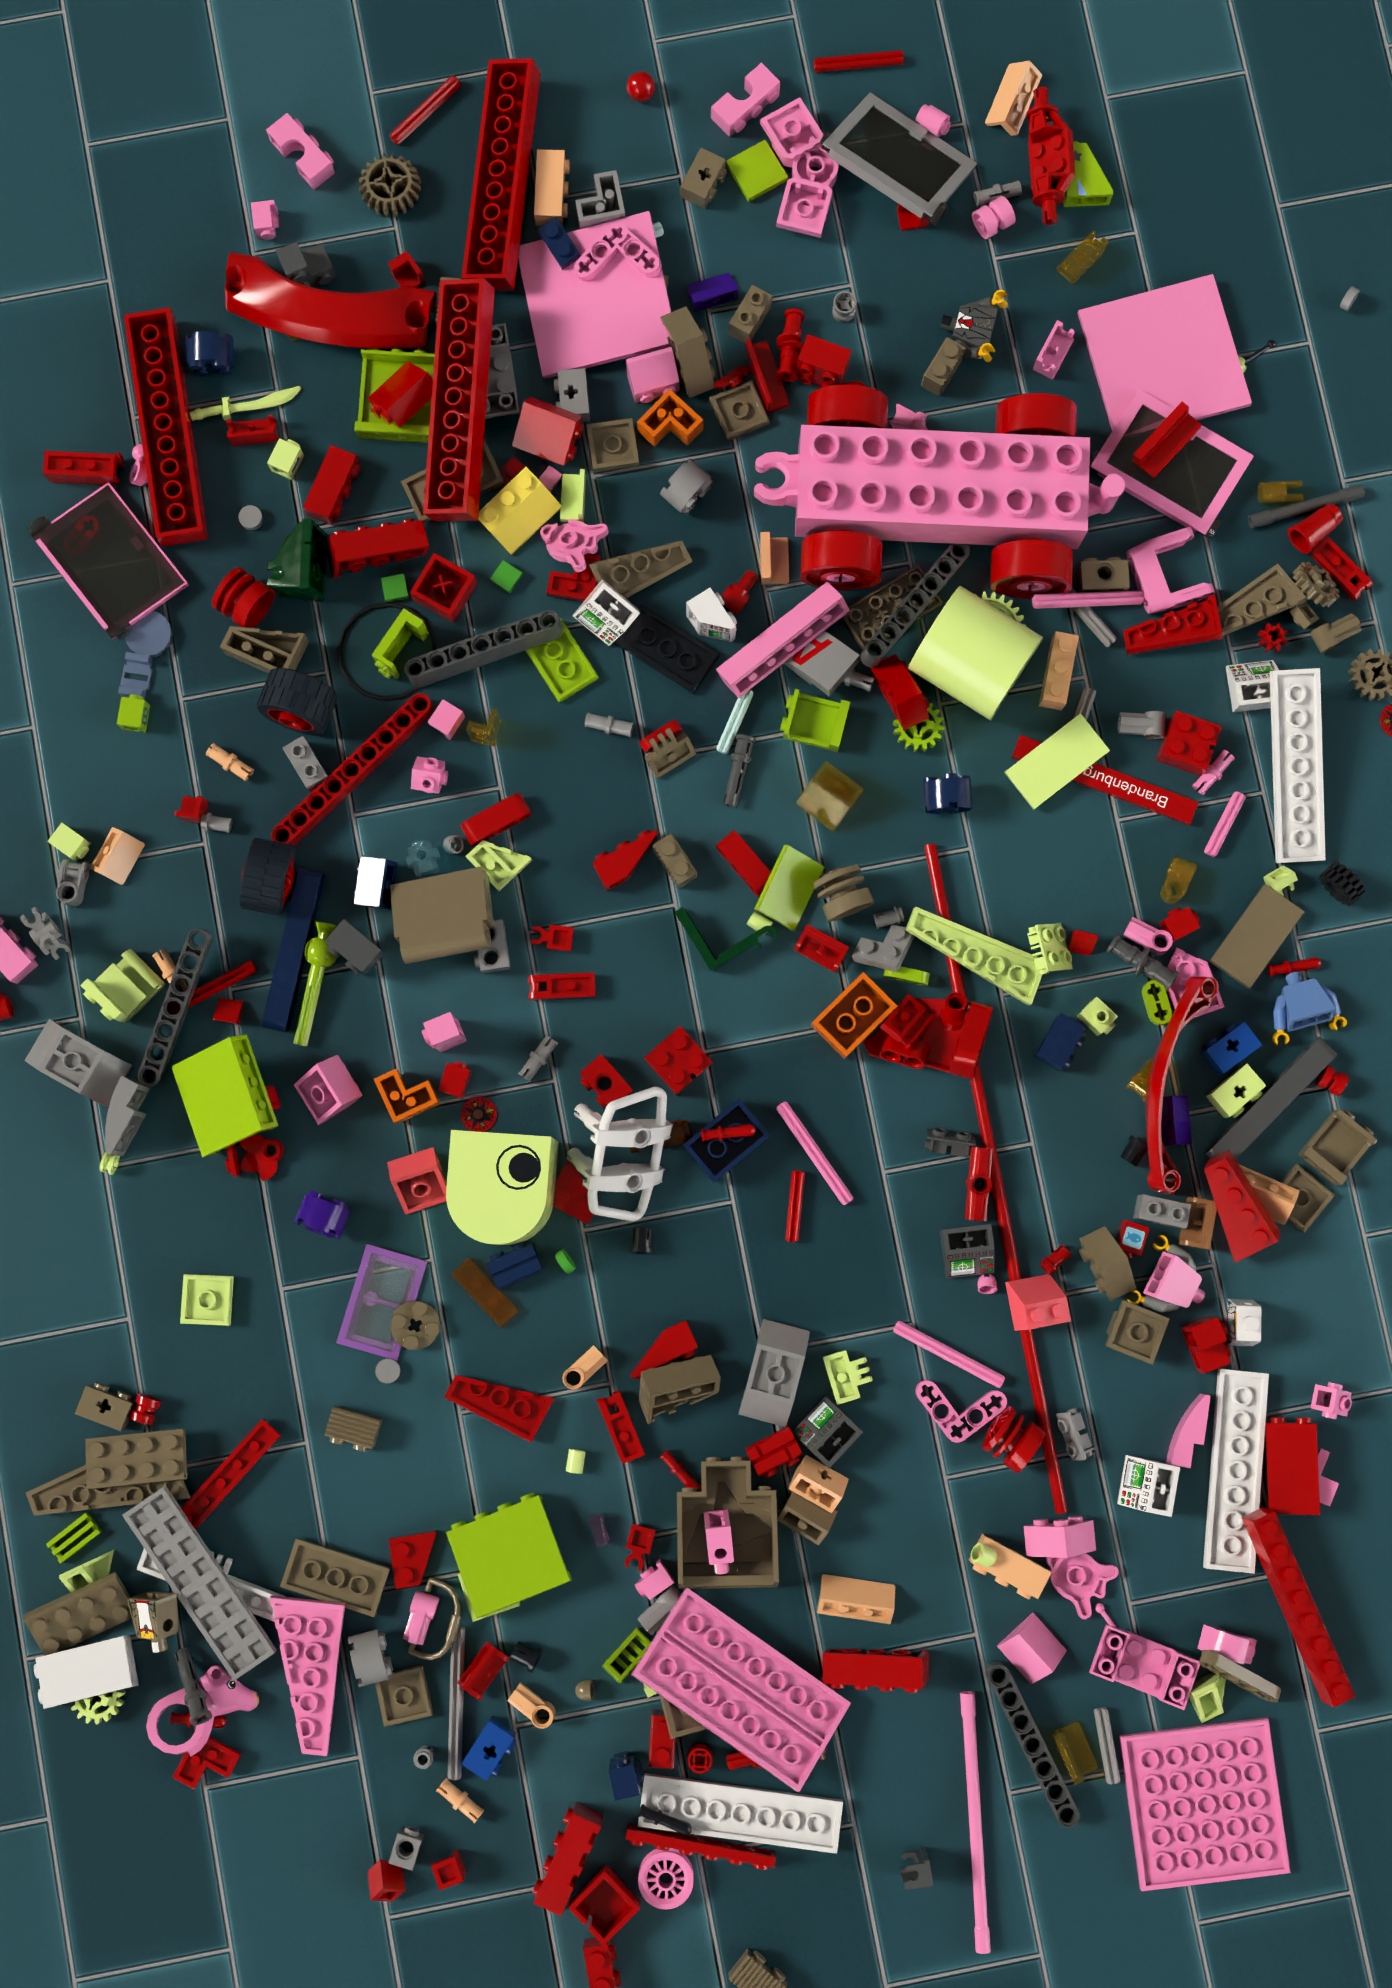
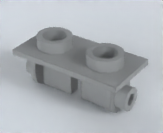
M1077 1408L1067 1410V1412L1057 1413L1058 1428L1063 1434L1066 1451L1071 1460H1086L1087 1457L1092 1456V1450L1094 1449L1088 1433L1079 1434L1080 1430L1086 1428L1081 1412H1078Z

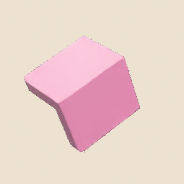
M442 699L428 723L450 740L465 716L463 711Z

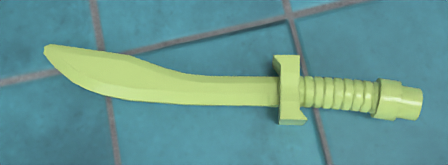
M296 386L277 391L250 402L230 404V397L222 398V405L202 409L197 408L189 413L192 421H199L206 417L223 414L224 421L231 420V413L270 408L292 400L299 393L301 387Z

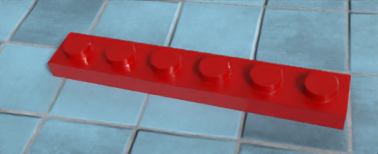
M264 1418L181 1508L195 1529L203 1523L280 1438L281 1434Z
M632 1823L627 1825L625 1839L630 1840V1843L633 1845L644 1846L647 1843L655 1845L656 1849L663 1851L673 1848L678 1849L681 1854L690 1856L694 1855V1853L704 1854V1857L710 1860H718L720 1857L729 1859L728 1862L735 1865H743V1862L753 1864V1867L761 1870H767L768 1867L774 1868L776 1854L772 1850L700 1836L683 1835L674 1831L638 1827L637 1824Z

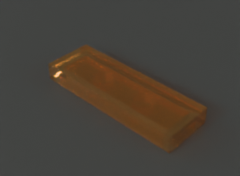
M467 1258L451 1274L500 1328L519 1311L470 1258Z

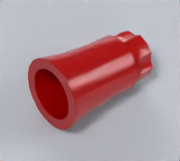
M1327 504L1306 519L1289 527L1287 531L1289 540L1299 552L1309 554L1321 540L1343 521V515L1336 505Z

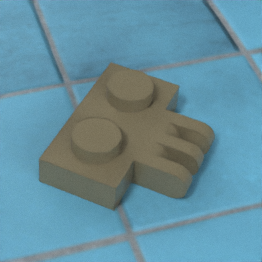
M668 728L665 730L668 736L667 739L660 733L657 735L660 741L659 744H657L654 738L649 740L654 751L644 758L656 779L696 755L685 733L675 738L671 729Z

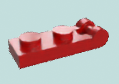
M1329 537L1309 554L1329 573V576L1345 591L1348 598L1352 601H1356L1361 596L1363 590H1368L1373 585L1371 579ZM1353 577L1357 580L1355 586L1350 582Z
M594 972L528 976V984H530L531 992L528 993L529 1000L596 997ZM540 983H547V991H540Z
M620 1390L613 1392V1395L610 1397L598 1398L597 1403L621 1463L624 1464L644 1456L645 1452ZM617 1404L619 1411L610 1414L608 1408Z

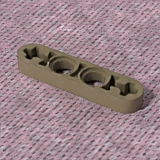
M1202 1650L1199 1660L1200 1665L1261 1699L1275 1703L1278 1702L1281 1692L1280 1687L1216 1652Z

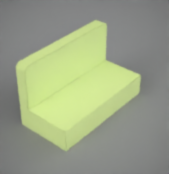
M580 469V475L562 474L560 522H568V519H574L584 523L585 469Z

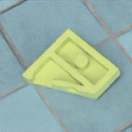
M484 840L465 856L475 867L482 866L489 875V882L498 891L503 889L532 861L527 855L518 854L510 849L496 846Z

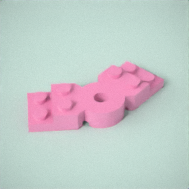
M799 97L760 119V124L771 140L772 148L783 166L792 168V178L787 181L776 227L821 238L832 199L831 188L836 183L839 164L828 157L830 149L822 146L824 134ZM818 167L820 170L813 171L810 168Z

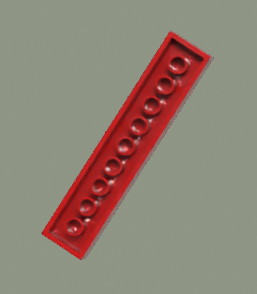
M533 58L492 59L488 62L461 278H484L495 288V291H514L541 76Z
M484 278L440 280L423 514L433 521H478L495 288Z
M170 307L125 314L124 322L156 539L162 547L209 540L192 422L189 413L190 408L177 320Z

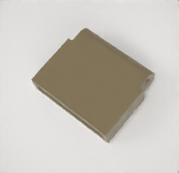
M482 866L390 885L394 938L400 943L401 956L405 964L491 947L490 929L494 928L489 875Z

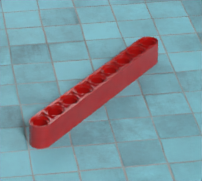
M422 693L412 696L274 827L271 833L272 840L279 842V836L284 832H288L289 839L286 842L280 843L295 846L433 714V705L429 697ZM420 702L427 703V707L423 711L416 710V706ZM403 718L410 719V723L406 727L399 726V722ZM385 735H393V740L390 743H382V738ZM368 751L376 752L372 760L364 758ZM351 767H358L359 770L355 776L347 775ZM335 783H340V791L331 793V786ZM319 799L324 800L322 808L313 809L315 801ZM306 816V823L302 826H297V818Z

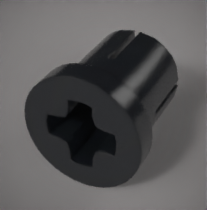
M1130 1135L1128 1138L1130 1141L1120 1157L1137 1167L1146 1151H1148L1147 1144Z
M644 1227L633 1228L632 1246L629 1247V1253L653 1254L654 1249L651 1248L653 1229Z
M519 1641L510 1659L527 1667V1671L532 1673L541 1657L543 1649L539 1647L535 1649Z

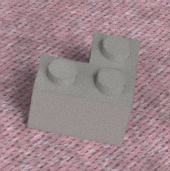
M617 170L594 174L597 196L575 200L580 229L626 217Z

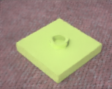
M184 1274L180 1324L230 1326L234 1276Z

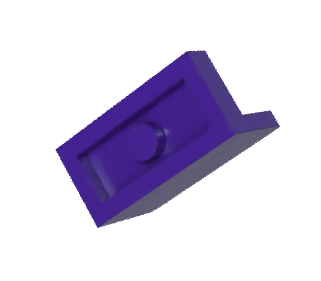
M730 273L721 274L686 286L694 312L738 299V286L736 281L732 280Z
M1187 1096L1163 1097L1161 1138L1164 1146L1192 1144Z

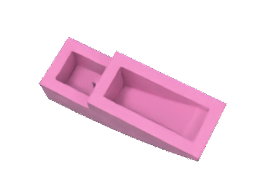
M1200 1393L1182 1416L1174 1431L1166 1463L1191 1468L1194 1443L1204 1445L1210 1395Z

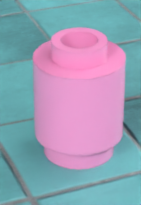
M924 104L917 114L916 122L936 137H940L942 134L946 135L951 127L950 116L933 105L928 106Z

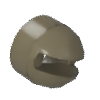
M583 1680L576 1686L575 1693L580 1700L592 1701L594 1699L595 1689L593 1680Z

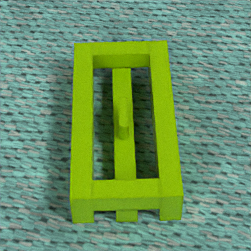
M86 1512L46 1543L48 1548H51L53 1555L57 1556L58 1562L61 1564L103 1531L89 1512ZM85 1520L88 1522V1524L57 1547L56 1543ZM92 1527L94 1532L63 1555L61 1552L63 1549Z

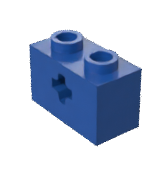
M1236 1022L1232 1023L1223 1030L1226 1033L1219 1039L1215 1036L1204 1044L1206 1049L1201 1053L1218 1075L1224 1074L1262 1046L1245 1022L1238 1025ZM1232 1042L1234 1046L1231 1048L1232 1050L1228 1051L1226 1047L1228 1043Z
M491 1716L465 1756L462 1765L485 1781L488 1780L490 1775L495 1777L503 1765L500 1759L504 1753L509 1755L517 1743L513 1740L516 1732ZM491 1745L495 1746V1751L488 1754L487 1749Z

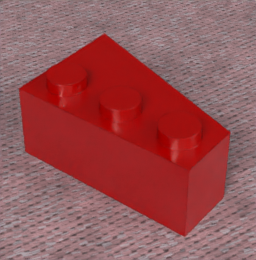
M894 654L882 660L876 667H870L873 677H875V682L903 730L929 718L927 708L930 707L925 695L922 694L916 679L912 678L909 674L910 671L904 660L900 661L898 656Z

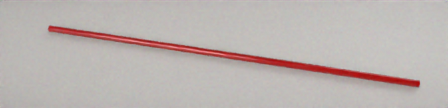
M928 844L924 846L937 914L951 921L936 844ZM946 956L952 990L966 997L960 964ZM978 1062L973 1080L970 1079L983 1147L993 1148L990 1176L992 1193L1009 1279L1014 1281L1022 1279ZM1032 1329L1020 1330L1038 1426L1046 1431L1042 1446L1056 1514L1067 1513L1068 1509Z

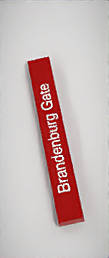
M1020 735L1011 758L1017 761L1021 760L1039 746L1041 742ZM1093 763L1071 780L1186 825L1191 824L1198 805L1197 801L1097 763Z

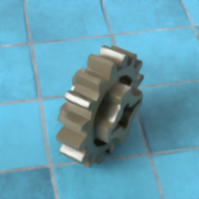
M1302 562L1293 571L1294 576L1292 578L1297 581L1295 585L1301 589V593L1307 597V600L1312 599L1315 604L1320 603L1322 607H1330L1340 597L1338 595L1340 591L1335 588L1337 584L1331 580L1329 573L1325 569L1320 570L1317 565L1312 566L1310 562Z
M1369 649L1365 654L1360 653L1357 659L1352 661L1351 665L1354 668H1351L1348 674L1353 675V677L1348 682L1355 683L1356 686L1352 690L1353 692L1360 690V698L1368 695V700L1372 701L1376 696L1378 701L1384 698V695L1389 697L1392 694V660L1389 659L1390 652L1382 655L1381 649H1378L1374 654L1372 649ZM1378 668L1375 676L1376 679L1372 681V679L1374 678V671ZM1375 686H1378L1379 688H1382V689H1372V688L1375 687Z

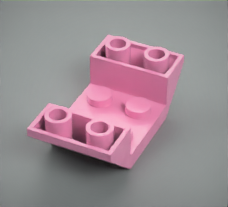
M1106 1624L1089 1673L1111 1682L1117 1681L1155 1696L1164 1703L1185 1710L1200 1664L1198 1660L1171 1647L1125 1629Z

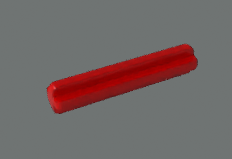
M794 1170L791 1174L785 1237L788 1242H798L805 1178L804 1171Z

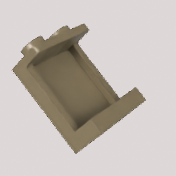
M1345 1109L1334 1110L1297 1154L1334 1186L1342 1185L1346 1181L1348 1172L1366 1150L1378 1141L1373 1137L1374 1133L1372 1130L1354 1121L1355 1117Z

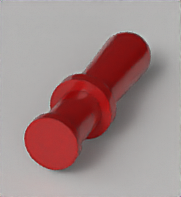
M1313 957L1295 962L1284 961L1280 965H1268L1267 971L1270 977L1284 973L1288 975L1291 972L1317 969L1321 966V960Z
M751 1124L727 1128L718 1126V1129H702L701 1138L702 1142L711 1139L723 1141V1138L752 1136L756 1129Z
M667 1449L659 1458L663 1459L671 1468L670 1472L672 1474L675 1473L686 1488H697V1492H702L700 1484L682 1467L683 1463L681 1461L678 1462L671 1455L670 1450Z
M172 1711L170 1725H173V1723L187 1724V1727H191L192 1725L189 1721L190 1712L188 1714H181ZM221 1715L216 1716L212 1728H223L227 1722L226 1718Z

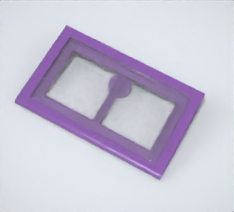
M367 1244L336 1343L398 1360L402 1346L392 1336L390 1329L391 1319L394 1311L401 1304L411 1300L416 1301L427 1261Z

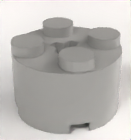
M690 458L688 463L684 462L668 480L669 488L663 487L660 495L680 513L688 515L696 506L695 502L698 496L703 498L711 489L712 477Z
M376 1629L348 1637V1644L354 1643V1645H351L350 1656L356 1679L361 1678L358 1681V1687L388 1680L389 1675H392L393 1667L390 1656L385 1657L384 1650H387L385 1632H379Z

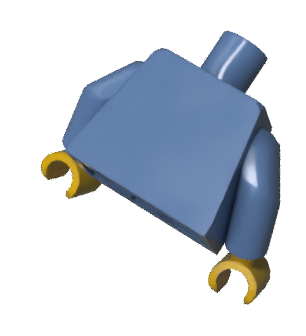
M1299 972L1290 973L1285 977L1288 985L1282 988L1281 995L1277 997L1273 1011L1274 1029L1277 1030L1272 1036L1274 1044L1278 1045L1277 1039L1280 1035L1284 1036V1044L1289 1042L1288 1034L1284 1033L1286 1028L1290 1032L1329 1021L1330 1029L1338 1030L1336 1026L1337 1020H1339L1341 1027L1347 1025V1020L1339 1015L1341 1010L1334 992L1324 985H1320L1316 979L1302 981Z

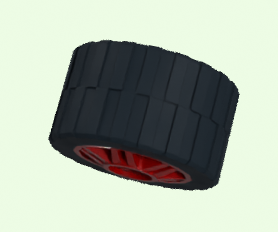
M275 668L270 670L256 706L260 714L265 716V718L284 728L303 734L321 735L327 728L338 696L330 686L313 676L292 669Z
M261 838L253 839L241 877L239 904L242 909L277 916L283 914L294 879L296 857L294 845Z

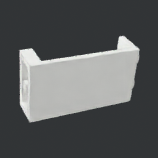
M130 1635L35 1658L34 1674L39 1679L38 1699L40 1704H43V1709L139 1685Z

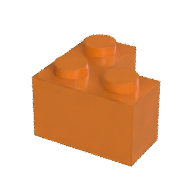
M668 389L637 421L638 433L654 447L670 431L688 446L703 431V419L674 392Z
M397 1069L374 1078L393 1123L397 1125L441 1104L429 1080L408 1089L400 1071Z

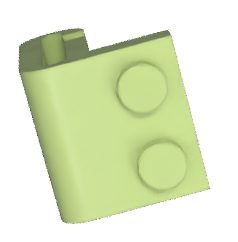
M132 949L125 951L121 955L123 959L117 965L112 963L94 982L86 979L80 985L85 990L83 995L93 1004L97 1002L102 1007L100 1012L110 1021L115 1019L121 1023L128 1022L165 985V982Z

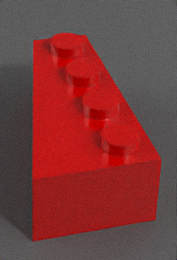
M407 519L399 524L388 522L375 528L363 526L357 528L356 531H336L329 536L326 554L332 577L337 578L341 577L340 572L351 570L353 574L360 572L361 568L370 564L375 566V568L384 566L393 558L395 562H400L426 555L429 544L423 521Z
M1230 1150L1208 1160L1204 1171L1234 1262L1236 1263L1278 1242L1281 1231Z
M827 1648L823 1652V1684H830V1688H845V1685H854V1689L867 1690L869 1686L879 1687L880 1691H894V1688H904V1692L916 1693L919 1692V1689H923L929 1681V1649H920V1654H911L908 1649L891 1651V1654H886V1651L883 1649L866 1650V1654H862L861 1649Z
M578 1802L575 1803L573 1809L568 1808L563 1822L567 1823L563 1832L558 1831L552 1845L556 1847L553 1856H547L542 1870H545L546 1873L542 1880L537 1879L532 1894L536 1895L533 1904L559 1916L562 1915L574 1889L575 1880L583 1869L586 1854L590 1853L596 1834L601 1829L602 1813Z

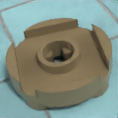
M407 1301L394 1311L390 1326L392 1336L400 1346L408 1350L423 1349L429 1346L438 1335L439 1317L429 1304L422 1301ZM413 1318L415 1321L421 1320L422 1322L419 1326L420 1330L417 1332L414 1329L411 1331L408 1329L411 1325L410 1320Z

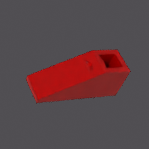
M650 829L637 836V840L631 843L629 840L624 841L616 846L617 850L611 853L606 851L595 857L596 861L592 863L606 891L628 881L657 840V830L652 832Z
M684 1320L663 1330L630 1374L631 1379L637 1377L639 1381L641 1371L673 1363L672 1359L679 1356L685 1359L696 1354L694 1349L698 1348V1345L687 1321Z

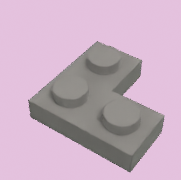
M892 924L883 943L861 937L852 955L853 962L898 972L915 936L907 932L906 927Z

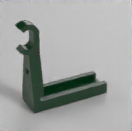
M681 907L675 911L678 920L712 972L754 945L761 949L762 944L759 943L758 939L767 931L773 932V936L779 938L778 931L774 927L764 926L718 954V959H716L686 909Z

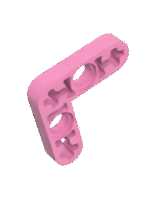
M615 223L609 226L575 262L574 270L580 280L590 281L620 253L644 276L653 278L660 273L661 263L657 255L621 223ZM615 232H617L618 234L621 233L622 238H615L613 234ZM607 240H609L610 244H611V243L613 244V246H614L613 248H611V246L609 245V243L606 242ZM633 245H637L640 247V252L634 256L629 255L628 249ZM605 247L608 249L606 256L602 258L597 257V249ZM644 256L650 264L654 263L655 267L653 269L646 267L645 262L642 260ZM590 257L594 259V261L597 263L596 265L593 261L591 262ZM582 266H585L586 268L589 267L590 271H589V272H586V271H583V272H582L581 267H582Z
M922 1380L915 1389L917 1398L946 1437L955 1443H960L1001 1413L1007 1405V1398L1002 1392L991 1390L958 1415L934 1382ZM923 1385L927 1387L932 1386L933 1389L930 1392L935 1399L938 1395L941 1397L931 1407L927 1405V1403L932 1402L926 1395L921 1396L923 1392L921 1387ZM992 1395L995 1397L1000 1396V1406L998 1408L996 1406L990 1407L988 1410L992 1413L988 1416L986 1410L980 1404L984 1402V1405L987 1406L992 1402L990 1398ZM939 1404H944L948 1407V1415L944 1418H938L935 1414V1408ZM974 1409L980 1410L983 1414V1418L979 1423H972L969 1419V1414ZM964 1417L966 1423H968L972 1427V1429L968 1431V1428L965 1426L960 1431V1433L962 1434L960 1437H957L956 1435L951 1436V1433L953 1432L951 1427L953 1425L960 1427L962 1424H964L960 1420Z

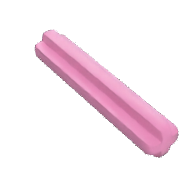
M1237 791L1232 794L1204 849V853L1215 857L1218 854L1246 799L1244 794Z

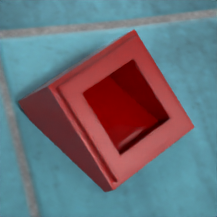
M1075 930L1070 934L1068 951L1091 955L1098 939L1097 934Z
M219 998L213 1020L240 1025L244 1002Z

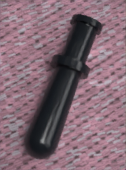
M644 1804L639 1809L638 1816L654 1821L653 1824L655 1825L659 1823L683 1835H689L692 1832L690 1823L663 1814L660 1809L656 1811L646 1807Z

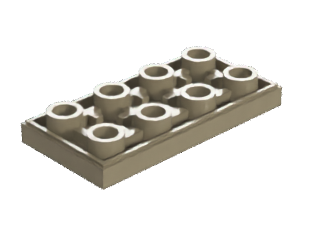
M919 564L849 606L850 611L841 617L862 651L868 641L924 577L925 573ZM926 584L927 588L933 590L931 585ZM939 595L934 598L916 621L943 606L944 603ZM912 600L914 605L920 606L918 602ZM898 617L901 622L906 623L904 618ZM883 633L887 639L891 637L889 634Z
M1264 884L1209 962L1247 989H1250L1305 911Z

